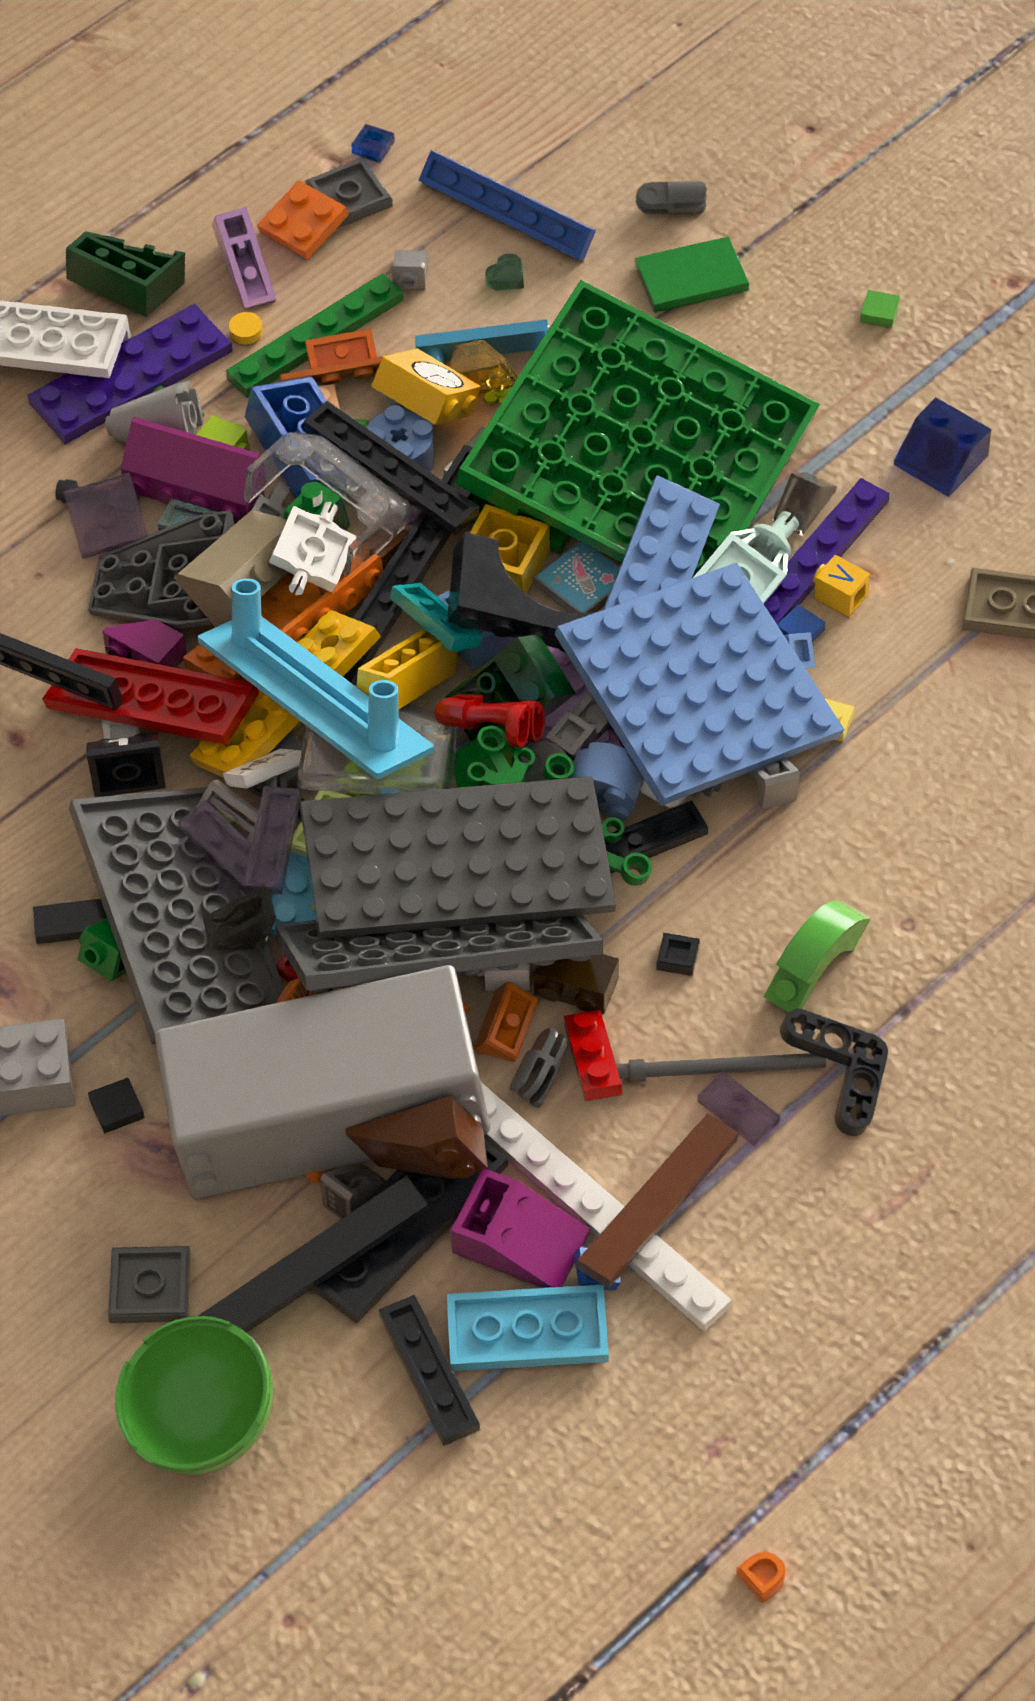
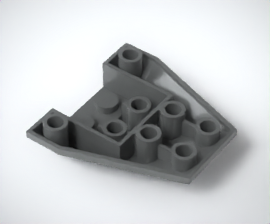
M231 511L197 515L100 555L88 607L90 614L135 622L156 619L169 627L179 629L211 625L210 620L175 580L174 576L234 525Z

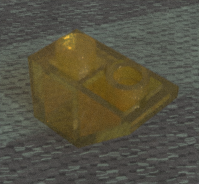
M485 340L455 345L449 368L481 386L479 394L511 388L518 378V375L508 361Z

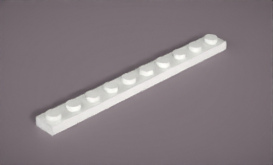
M481 1082L490 1123V1131L484 1135V1139L507 1156L514 1166L572 1217L588 1226L590 1232L597 1238L624 1206ZM656 1234L628 1265L703 1332L731 1308L732 1300Z

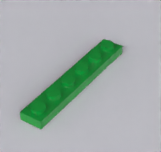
M380 274L226 370L227 380L248 398L252 387L271 384L279 379L281 374H286L308 361L306 340L356 331L404 301L403 291L386 275Z

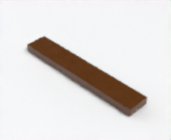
M707 1113L577 1260L576 1268L609 1288L736 1143L739 1132Z

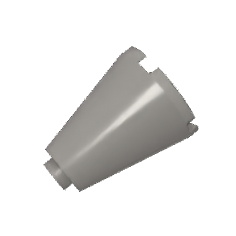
M181 381L111 409L110 415L106 417L107 432L117 442L126 443L131 421L136 417L196 435L197 426L203 425L202 410L196 389H188L191 384L190 381Z

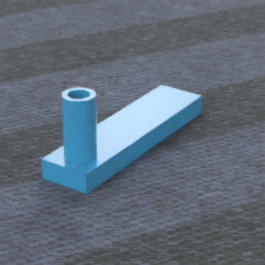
M548 320L416 335L415 349L421 350L444 365L445 361L532 351L536 350L545 336V332L548 331Z

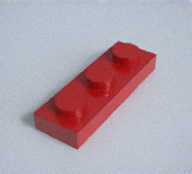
M601 1010L565 1015L564 1027L585 1102L621 1096L622 1084Z

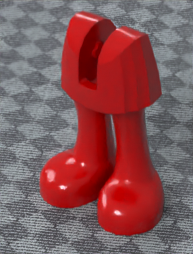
M455 695L440 701L434 710L436 720L444 726L477 729L482 723L501 724L505 726L507 742L512 747L523 748L527 741H540L545 728L544 708L538 701L532 700L485 703L484 695Z

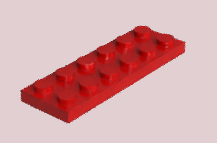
M75 648L68 660L116 678L124 702L117 710H113L52 685L42 700L47 709L227 745L259 695V690L247 681Z

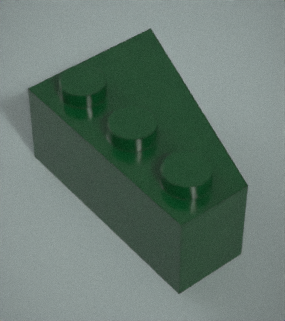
M85 231L66 247V279L147 317L185 283V252L175 250L174 255L155 251V246L145 244L144 249L125 245L124 239Z

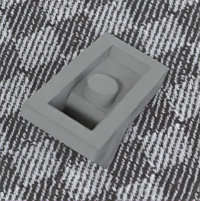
M787 758L748 772L757 783L760 803L763 809L796 801L800 773Z

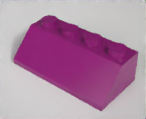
M134 417L132 419L120 468L124 489L133 490V492L139 493L140 496L161 501L166 505H175L192 510L200 515L230 510L233 514L234 524L251 511L260 494L265 496L260 453Z

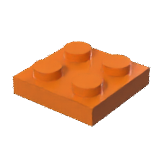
M298 180L261 219L257 226L260 233L308 260L348 217L349 213L346 206Z

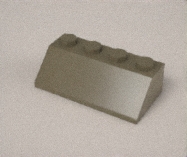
M251 510L174 576L175 580L215 627L232 620V584L235 581L245 578L256 580L261 586L262 597L288 573V571L269 563L287 519Z

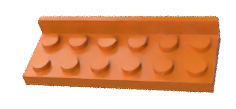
M350 552L332 593L307 581L303 593L295 595L299 584H297L293 593L289 591V585L294 577L289 572L261 597V616L298 642L330 610L344 615L368 596L384 571L382 559L377 554H374L365 561ZM200 644L183 657L185 668L190 671L247 681Z

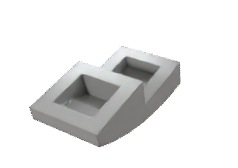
M589 692L573 713L569 710L565 712L547 734L546 739L557 744L567 754L575 758L578 747L582 746L583 749H588L589 743L597 741L611 725L591 692Z

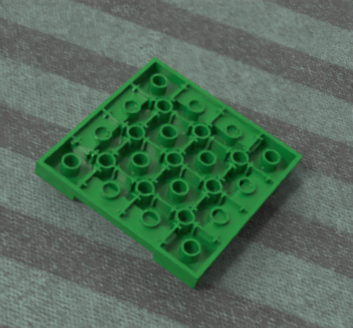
M580 280L459 468L455 484L515 516L522 510L622 562L651 485L658 475L720 504L694 571V577L731 532L749 529L779 475L788 464L812 423L820 404Z

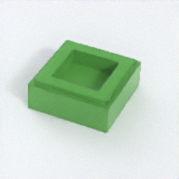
M868 290L861 311L860 322L893 328L900 305V296Z

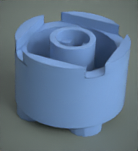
M399 405L387 407L385 412L371 420L367 429L429 472H432L434 467V441L431 422Z
M591 742L588 749H583L582 746L578 747L573 761L574 771L571 778L592 776L599 812L606 813L608 818L616 817L625 822L628 815L635 809L644 780L633 760L628 757L627 750L623 747L604 742Z

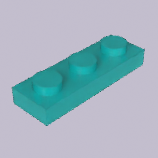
M414 583L393 586L390 599L401 607L405 614L410 615L422 625L425 631L431 633L442 642L446 649L460 652L463 649L479 647L482 634L476 629H464L458 624L447 622L448 605L423 584Z

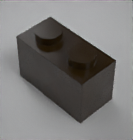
M601 954L593 955L586 961H573L568 958L555 960V963L551 965H537L533 973L534 994L540 995L548 1001H560L574 1005L585 1012L601 1010V1014H605L619 980V958Z

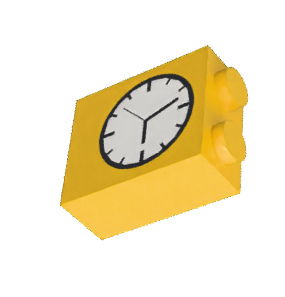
M419 349L383 356L371 387L434 425L469 417L477 408L479 402L477 396L481 389V386Z

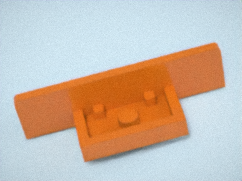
M371 329L310 339L305 341L310 369L281 374L279 382L312 377L314 381H321L322 385L340 382L341 377L354 375L355 379L367 378L374 375L373 371L378 370L383 356L377 357Z

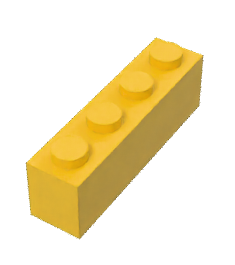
M422 629L358 668L356 687L369 696V686L373 682L379 680L394 682L398 686L399 710L453 676L456 670L457 652L446 649L442 642L431 633Z

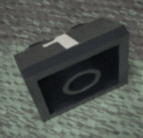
M158 733L137 734L117 739H101L87 743L86 753L94 797L166 788Z

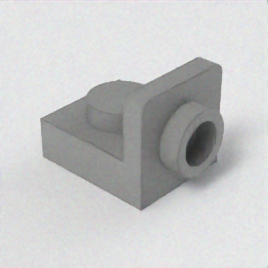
M395 250L394 262H392L391 268L392 282L400 289H426L428 251Z

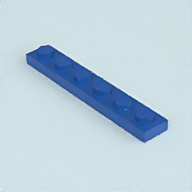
M430 150L419 177V181L578 260H584L596 233L595 229L437 151Z

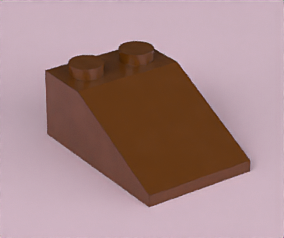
M452 1095L346 1128V1136L379 1167L450 1179L467 1178L477 1171L488 1168L483 1127Z

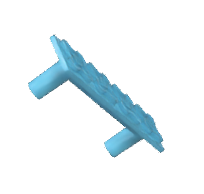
M245 578L235 581L232 584V620L198 635V643L374 778L381 779L433 753V744L399 719L398 686L394 682L388 680L373 682L369 686V696L261 616V586L256 580Z

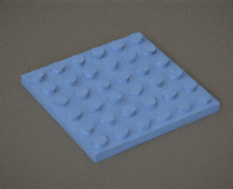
M737 562L562 624L555 631L558 641L661 806L840 738L845 730Z

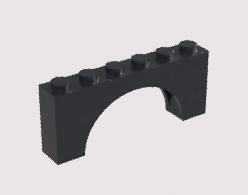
M465 532L453 549L447 622L458 624L464 629H479L491 632L498 637L517 638L539 634L546 646L558 648L565 652L555 636L557 627L596 613L576 614L558 611L544 606L526 595L507 574L500 558L498 540Z

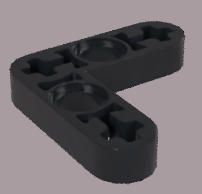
M804 1009L790 1011L780 1025V1035L787 1044L847 1066L835 1113V1123L838 1129L846 1135L858 1136L862 1134L873 1119L888 1057L886 1043L877 1035ZM795 1023L801 1024L802 1034L796 1032ZM815 1029L820 1030V1032L818 1033L816 1039H813V1036H814L815 1033H816V1032H814V1030H815ZM828 1033L836 1034L841 1038L843 1047H831L826 1042L825 1035ZM852 1042H854L855 1044L852 1048L853 1052L851 1053L848 1051V1049L850 1048ZM865 1048L872 1050L871 1055L874 1056L873 1059L866 1057L867 1051ZM860 1077L865 1079L870 1085V1091L860 1092L853 1085V1078ZM855 1103L860 1104L856 1114L858 1122H853L851 1120L852 1116L849 1114Z

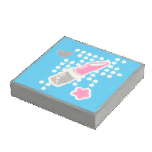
M578 541L534 576V585L570 613L597 612L605 605L620 566L597 549Z

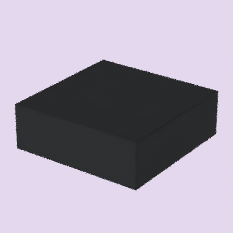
M128 1077L88 1092L89 1100L104 1134L145 1118L143 1109Z

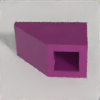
M156 619L106 627L102 631L105 651L108 655L177 668L183 661V657L187 654L184 635Z

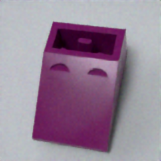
M483 1169L451 1229L452 1253L542 1288L563 1287L575 1263L573 1254L578 1247H583L590 1233V1228L521 1182L488 1169Z

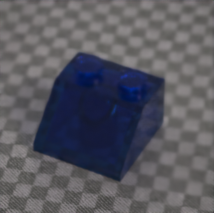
M935 397L915 418L894 459L893 465L949 497L989 456L992 429Z

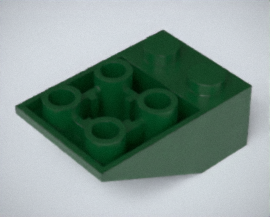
M537 634L517 637L447 694L444 699L455 695H484L485 703L538 701L543 706L546 717L574 696L576 692L541 636ZM482 723L477 729L463 730L470 741H473L477 738L479 731L483 727L496 726L498 724Z

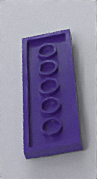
M194 303L123 342L110 378L66 373L28 394V401L61 441L67 444L105 423L106 417L110 415L112 408L153 393L158 386H171L233 352L232 343Z

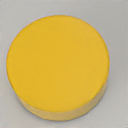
M250 312L236 314L229 322L230 337L234 342L242 345L257 342L263 334L260 317Z

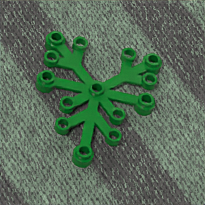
M496 726L483 727L478 733L475 746L481 756L490 760L495 771L488 769L481 762H473L468 766L465 779L473 787L483 786L484 784L520 783L525 773L532 768L535 754L527 747L516 749L512 757L511 768L503 753L506 744V736L503 730ZM485 743H491L495 748L488 747ZM562 753L550 755L543 768L544 778L546 780L571 778L574 771L573 761ZM518 757H526L529 762H520ZM552 771H560L562 775H556ZM471 772H480L483 777L476 778ZM616 817L607 818L601 824L604 840L617 842L621 839L624 832V824ZM607 827H615L618 833L609 832ZM607 852L609 868L620 873L627 884L632 886L642 885L648 880L652 871V863L647 856L641 853H631L622 858ZM629 870H637L640 875H634Z

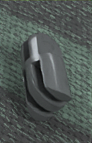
M702 181L644 183L637 190L636 204L646 214L703 213L706 208L707 187Z
M555 1028L545 1029L538 1036L531 1050L525 1053L508 1087L512 1091L518 1090V1095L524 1100L531 1097L529 1103L535 1108L541 1107L560 1069L559 1062L568 1044L566 1036L563 1033L558 1035V1030Z

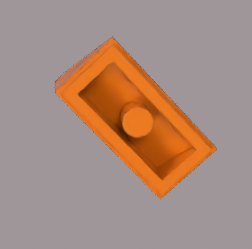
M509 981L500 986L493 995L473 1050L485 1055L515 1062L539 999Z

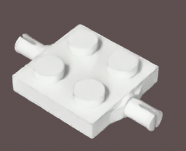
M332 502L324 503L320 515L310 514L293 506L270 557L269 563L294 575L289 585V591L293 593L297 584H299L295 595L303 593L307 581L332 593L357 537L332 522L338 510L337 506L333 504L328 513Z

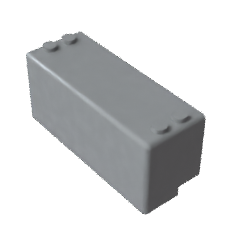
M451 965L159 1029L155 1033L172 1143L191 1196L196 1199L302 1176L311 1172L369 1161L371 1159L346 1136V1128L451 1095L483 1127L484 1135L490 1131L489 1118L456 970Z

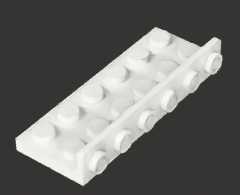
M0 301L1 366L110 378L122 342L127 341L131 337L127 315Z

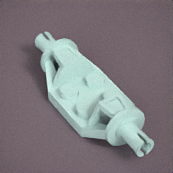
M785 511L780 513L772 526L756 524L751 529L731 532L694 577L737 562L764 604L787 575L788 559L791 557L792 552L787 539L799 527L797 518L793 516L789 523L785 525L786 520L791 515V513Z

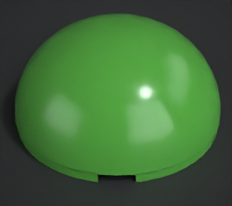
M192 1316L174 1320L146 1336L142 1340L144 1343L137 1349L129 1362H125L117 1382L115 1394L117 1420L125 1439L132 1449L150 1464L162 1470L182 1475H199L214 1472L231 1465L244 1456L263 1433L273 1404L271 1370L258 1344L239 1327L223 1319L208 1316Z

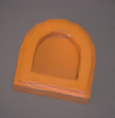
M759 1552L736 1568V1575L762 1603L778 1592L785 1581V1565L781 1558L773 1553Z

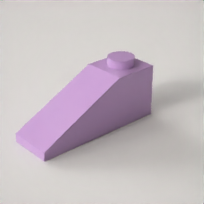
M244 207L215 215L212 228L223 261L244 310L276 301L247 208Z

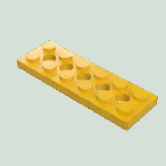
M330 610L297 643L343 677L381 636L375 627ZM259 690V695L227 745L202 740L189 757L196 766L224 778L223 773L269 754L300 720Z

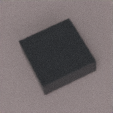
M663 933L656 970L693 976L700 939Z

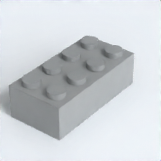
M64 1018L0 1027V1116L75 1106L70 1046Z

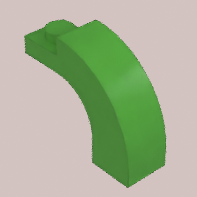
M840 900L830 901L821 906L806 920L783 951L776 963L779 969L763 997L788 1013L794 1009H803L820 976L832 960L844 951H853L870 918Z

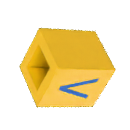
M834 555L827 565L822 564L814 575V599L850 617L869 594L870 573Z

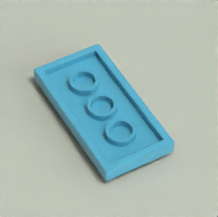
M603 1285L447 1294L450 1366L453 1371L609 1362Z

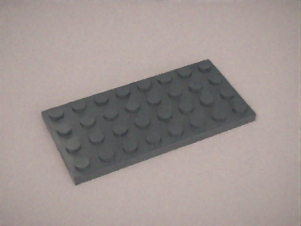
M592 776L301 801L300 812L319 939L615 912L616 900Z
M207 787L72 799L69 806L73 823L152 1044H156L155 1033L159 1029L275 1004L285 989L265 935L260 933V922L227 835L195 811ZM209 802L207 806L218 813L216 807Z
M583 915L319 939L316 920L275 925L276 940L305 989L315 993L329 992L333 990V987H351L445 965L453 966L456 972L473 975L487 968L496 967L500 970H513L520 964L533 963L546 966L555 963V960L569 958L573 961H586L593 955L603 954V939Z

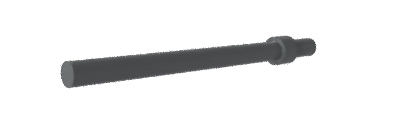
M812 1053L662 1062H645L644 1059H631L627 1064H616L620 1079H630V1082H644L647 1077L826 1067V1058Z

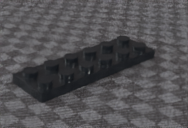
M485 1141L487 1169L501 1174L508 1166V1157ZM397 1169L366 1202L405 1176H408L428 1203L430 1210L327 1278L312 1290L357 1324L456 1221L482 1170L475 1172L467 1178L450 1179Z

